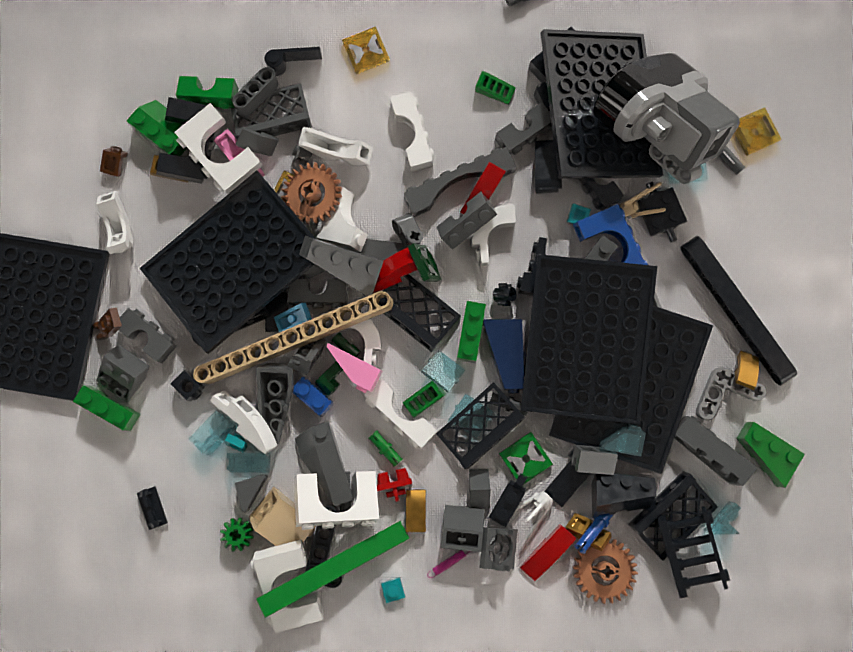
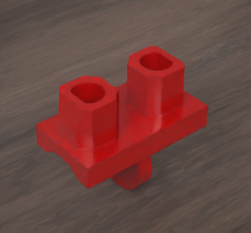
M406 468L395 470L397 481L390 482L388 472L379 473L377 475V491L393 488V491L386 492L387 498L395 497V501L399 502V496L406 494L405 488L398 490L397 487L412 484Z

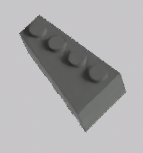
M308 236L304 237L299 253L305 259L366 296L373 294L383 261L375 257Z
M694 416L682 417L674 439L727 483L744 486L758 467L731 448L727 443L716 437V434L710 429L700 425L701 422Z

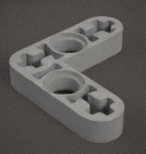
M724 367L715 368L711 372L699 400L696 414L703 420L712 419L718 410L726 389L750 400L757 401L762 400L766 396V388L757 382L756 388H758L757 391L760 395L755 396L753 391L746 390L747 387L743 386L740 390L736 389L733 384L735 372ZM723 372L722 376L730 379L729 381L726 379L718 380L719 377L716 374ZM711 388H715L718 392V396L715 399L710 398L708 394ZM709 402H714V405L709 404L708 411H710V414L704 416L702 408H706Z

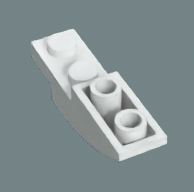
M226 391L213 395L210 402L227 414L232 421L239 424L236 431L244 439L251 442L264 454L276 449L278 445L269 426L249 401L243 396L235 399Z

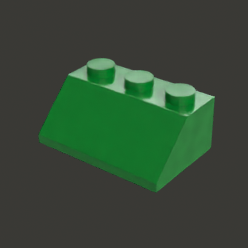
M157 100L139 106L127 119V123L135 131L165 154L181 156L187 149V147L183 149L176 141L179 137L175 134V131L184 124L166 121L167 108Z

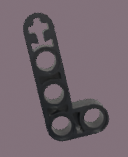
M333 504L325 506L327 510L332 509V512L339 513L337 506ZM322 525L316 527L305 572L328 560L337 525H334L333 528H327L330 532L329 538L321 537L320 530ZM316 548H322L325 551L323 558L316 556ZM344 575L339 577L338 582H330L325 587H338L342 583Z

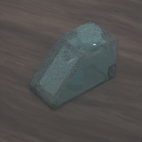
M629 425V428L622 427L602 440L599 446L601 449L641 457L646 433L639 426Z

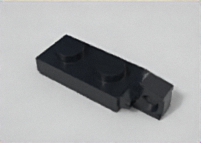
M520 473L516 482L512 479L508 482L489 518L504 527L507 526L525 495L527 488L523 485L527 476Z

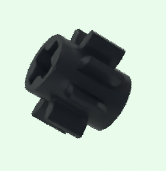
M499 283V288H495L493 291L494 301L498 302L497 305H502L503 307L511 306L510 301H515L517 296L515 288L512 287V284Z

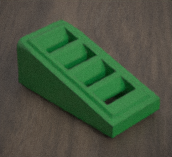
M485 71L481 72L475 86V92L509 105L516 87ZM484 81L487 82L486 87L482 86ZM491 84H494L493 90L489 89ZM498 86L502 87L499 94L496 93ZM505 89L509 90L506 98L503 97Z
M434 379L402 403L412 417L415 418L445 396L446 393L436 379ZM432 386L438 396H435L429 387ZM424 391H426L427 394L430 396V398L432 399L431 401L427 399V397L423 393ZM418 395L426 405L423 406L417 398ZM413 400L419 410H416L410 401Z

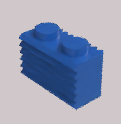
M302 377L294 385L293 394L320 417L333 405V401L307 378Z

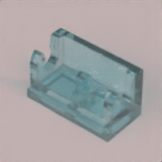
M215 410L189 440L203 454L210 456L223 443L228 433L231 434L237 427L225 415Z
M227 453V459L229 460L227 471L269 473L270 453Z

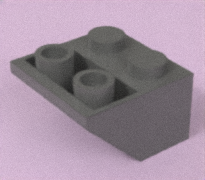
M118 344L103 356L96 381L102 387L114 393L118 398L129 402L146 379L150 366Z
M445 505L441 548L481 552L484 509Z

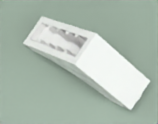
M342 187V191L338 192L342 195V198L337 199L340 204L334 205L336 211H330V218L325 215V220L321 225L317 238L333 245L361 252L368 234L354 225L351 217V204L354 194Z

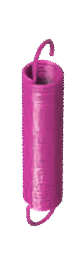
M459 550L432 568L435 576L465 558L466 554L463 550Z

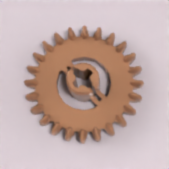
M307 162L306 169L302 165H299L300 172L293 169L294 177L287 175L291 181L283 182L288 188L281 189L282 192L287 194L281 196V198L287 201L285 203L299 217L301 222L305 220L307 224H310L311 220H313L317 224L318 218L323 222L325 215L330 218V211H336L334 205L340 204L337 199L342 198V195L338 193L342 191V187L338 186L341 181L336 179L337 174L335 172L332 173L330 167L326 169L325 165L321 164L319 168L318 164L314 162L312 168ZM322 183L325 188L324 199L317 206L311 207L313 203L321 199L322 192L319 187ZM300 192L305 198L304 204L300 200Z
M613 539L611 543L608 542L602 552L590 546L585 554L578 551V554L581 556L580 558H574L578 562V565L573 566V569L578 570L573 575V577L579 578L576 585H583L580 592L587 591V598L593 595L594 602H597L599 597L603 604L606 603V598L612 604L614 603L613 597L621 601V593L628 596L626 588L633 590L629 583L637 582L632 578V575H638V572L632 570V568L638 565L630 562L635 556H627L630 549L622 550L624 543H619L616 546V539ZM607 555L616 560L618 567L605 560L598 562L597 565H592L596 558ZM606 567L609 568L610 570H612V571L606 572V575L601 572L602 569L604 570V569H606ZM591 573H596L605 581H611L616 575L618 577L614 582L602 585L593 579Z

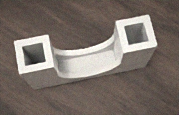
M209 103L175 131V134L179 137L176 141L183 149L187 147L191 151L188 155L195 163L200 162L204 166L201 170L208 178L212 176L216 180L213 183L220 192L224 190L229 194L263 165L249 147L227 163H214L207 159L205 155L207 139L226 123L219 112Z
M375 471L356 472L352 476L353 504L349 510L341 513L331 512L321 504L318 497L317 473L296 474L294 478L296 527L308 530L320 525L324 529L333 528L334 525L342 524V527H353L357 523H361L362 526L374 525L379 519Z
M302 539L254 552L251 568L253 573H257V587L259 591L262 590L263 595L275 589L273 581L277 576L306 566L307 556ZM318 593L307 595L268 616L269 625L274 627L275 633L321 621L323 609Z

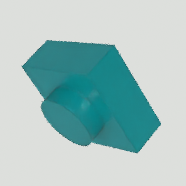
M573 203L566 222L574 224L579 220L589 217L591 209Z
M228 433L225 439L226 445L244 453L247 448L245 439L238 434L233 436Z
M400 577L381 582L386 603L406 597Z

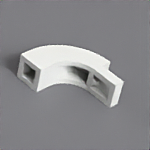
M116 191L98 196L96 205L103 217L108 233L106 248L109 254L115 252L122 253L133 246L131 228L122 202Z
M514 204L495 207L494 209L498 215L473 233L471 249L479 248V250H476V260L480 261V267L489 265L487 241L490 234L500 228L515 226Z
M351 312L344 314V321H348L351 318ZM368 319L346 328L357 331L362 335L365 341L364 362L376 365L377 353H374V350L381 351V339L374 323Z

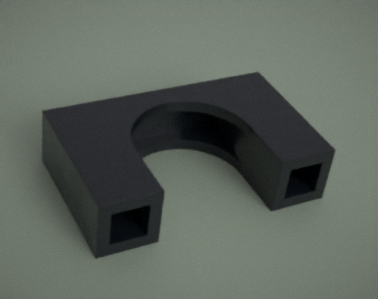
M168 97L165 120L185 124L207 105ZM214 133L207 139L205 144V155L208 160L211 159L212 150L208 149L209 142L213 143ZM159 153L156 175L200 184L203 183L204 179L208 178L201 170L204 166L200 162L195 163L190 156L180 157Z

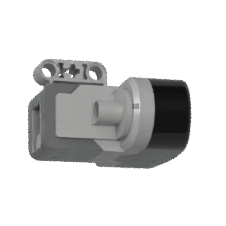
M675 53L648 56L636 60L617 71L601 90L593 108L594 116L623 141H634L645 137L652 144L649 148L651 158L682 184L690 183L701 177L702 168L700 165L721 155L740 124L739 117L707 91L708 79Z

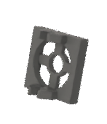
M483 527L479 568L499 571L514 569L518 529ZM502 535L508 538V545H504L502 542ZM496 543L500 544V551L498 553L494 552ZM489 551L493 555V561L490 558ZM503 552H507L506 559L499 563L500 555Z

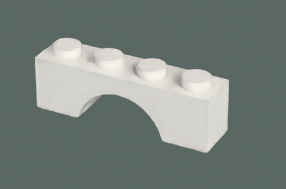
M412 91L390 97L395 120L408 124L415 133L413 143L406 148V157L411 172L432 167L435 155L433 149H429L427 144L430 142L428 132H424L422 125H425L423 116L418 114L417 108H419L417 97H413Z
M379 378L373 391H367L364 394L367 398L365 402L372 409L376 406L381 411L379 415L385 421L391 420L396 424L393 428L398 433L408 435L410 437L408 442L415 448L418 446L422 448L437 430L424 418L407 421L397 416L392 406L395 392Z

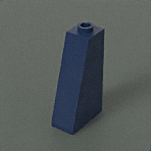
M522 319L483 320L482 326L503 390H508L509 394L519 393V390H523L524 384Z

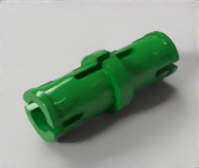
M378 430L368 438L378 448L379 454H383L393 467L403 460L391 447L392 444L388 443Z

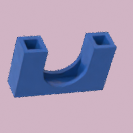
M618 204L573 224L580 242L598 234H610L617 238L622 245L623 257L621 262L648 265L640 254L641 248L633 238L632 228L630 225H627L625 212Z

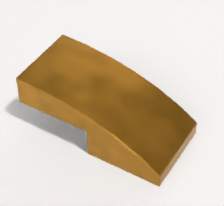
M740 351L737 355L738 368L735 371V381L739 385L755 390L759 374V357Z
M426 489L406 490V532H426Z
M575 513L565 528L576 538L580 539L593 520ZM602 529L591 544V547L602 552L611 539V532Z

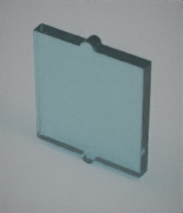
M438 350L432 359L429 358L428 364L421 372L448 393L454 384H458L459 378L465 370Z
M465 394L460 403L455 405L456 409L449 418V421L474 399ZM481 403L475 404L473 406V414L484 415V405ZM487 408V415H492L494 412ZM462 416L459 419V427L469 428L470 416ZM473 417L472 428L483 429L484 417ZM472 430V436L477 439L481 431Z

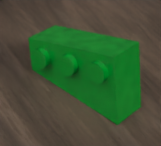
M746 422L736 438L749 455L761 466L760 468L772 479L776 487L786 488L805 455L755 422Z

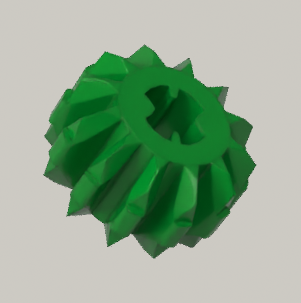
M242 517L238 518L237 521L235 518H231L230 523L225 522L224 527L226 529L220 530V533L225 535V537L220 538V541H227L224 547L228 548L232 545V552L236 551L237 547L239 551L244 550V545L249 547L251 544L248 540L254 539V536L249 534V532L254 531L253 527L247 528L250 522L246 521L243 524ZM238 530V534H241V537L236 539V535L233 532Z

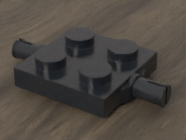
M654 182L647 183V188L652 187ZM673 187L664 191H657L655 189L650 192L649 196L637 201L640 212L660 208L666 209L665 212L642 215L650 236L667 233L670 243L678 240L674 229L686 223L687 219Z

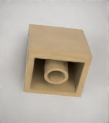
M274 486L249 516L254 531L275 546L302 539L303 543L307 537L314 533L316 527L314 526L313 529L308 530L296 527L295 503Z

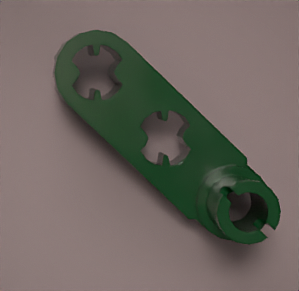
M340 332L331 340L339 349L354 357L361 353ZM335 361L315 382L328 397L341 385L335 379L343 371L339 363Z

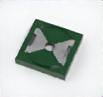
M415 243L408 246L424 282H438L442 280L437 264L427 246Z

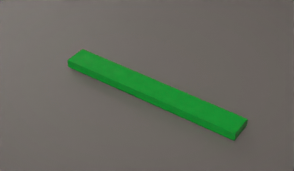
M401 521L256 598L264 617L267 618L407 541L409 536Z

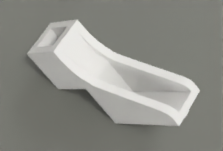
M308 127L302 128L298 146L325 160L341 159L352 166L369 165L373 150L372 146L361 140L341 139Z

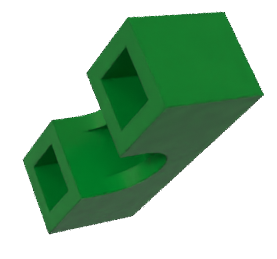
M179 76L176 90L177 99L203 105L211 103L213 107H220L222 109L235 108L232 100L238 93L239 88L234 78H216L215 84L211 89L202 90L203 86L197 76Z
M472 301L466 302L456 360L476 362L486 304Z
M83 385L73 400L74 403L123 431L132 430L141 415L140 413L126 405L111 400L107 397L108 395L92 386Z

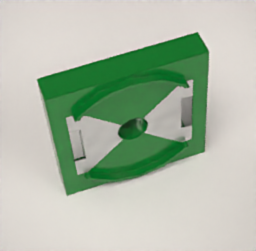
M529 432L499 453L516 480L520 473L527 476L525 483L553 465L532 432ZM534 446L540 452L541 456L538 455V453L534 449ZM524 455L529 456V461L527 463L523 462L522 457ZM510 462L514 463V465L518 469V472L514 470Z

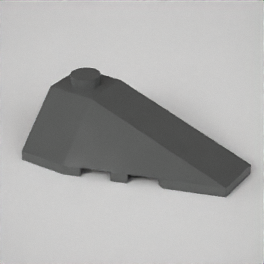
M266 363L256 368L258 412L269 426L278 445L294 389L293 369L286 364Z
M329 421L310 427L297 436L295 441L300 458L312 474L317 473V482L333 505L338 506L353 501L335 434Z

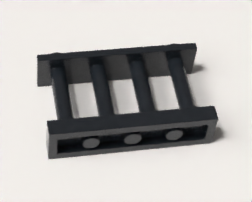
M701 506L703 515L671 522V520L667 521L665 515L658 516L659 527L680 598L688 597L687 589H690L692 586L722 581L724 590L728 589L727 581H730L728 570L723 569L710 525L714 523L711 511L707 512L705 506ZM706 523L707 535L679 541L676 539L672 540L671 532H674L675 529ZM709 542L712 544L713 554L684 560L677 558L676 552L681 548ZM717 562L718 573L689 579L682 576L681 571L685 570L684 568Z

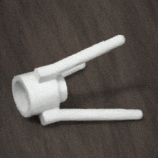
M544 491L540 494L536 492L532 497L520 503L515 510L516 512L535 500L533 504L536 508L527 517L526 522H529L539 511L542 512L528 534V540L531 539L546 513L552 508L550 505L554 502Z

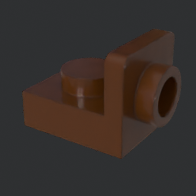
M117 146L104 149L100 172L116 177L121 176L123 158L128 157V152L122 151V148Z

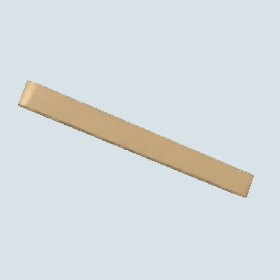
M383 291L369 295L195 368L193 373L194 379L204 384H212L388 312L393 307V299ZM386 297L388 300L386 305L379 306L380 299ZM364 305H369V311L364 314L361 313V308ZM351 312V318L348 321H344V314ZM332 319V327L326 328V322ZM315 327L314 334L309 336V328ZM296 334L297 340L294 343H291V336ZM278 341V349L273 350V344ZM261 349V355L256 358V350ZM243 356L242 364L238 365V358ZM225 363L226 368L221 372L220 366ZM207 370L208 376L206 379H203V373Z

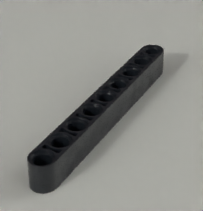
M695 236L680 247L682 254L750 349L759 357V361L774 382L782 386L797 375L796 368L702 238Z

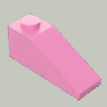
M328 343L326 347L349 379L357 384L355 388L364 393L367 390L372 392L383 371Z

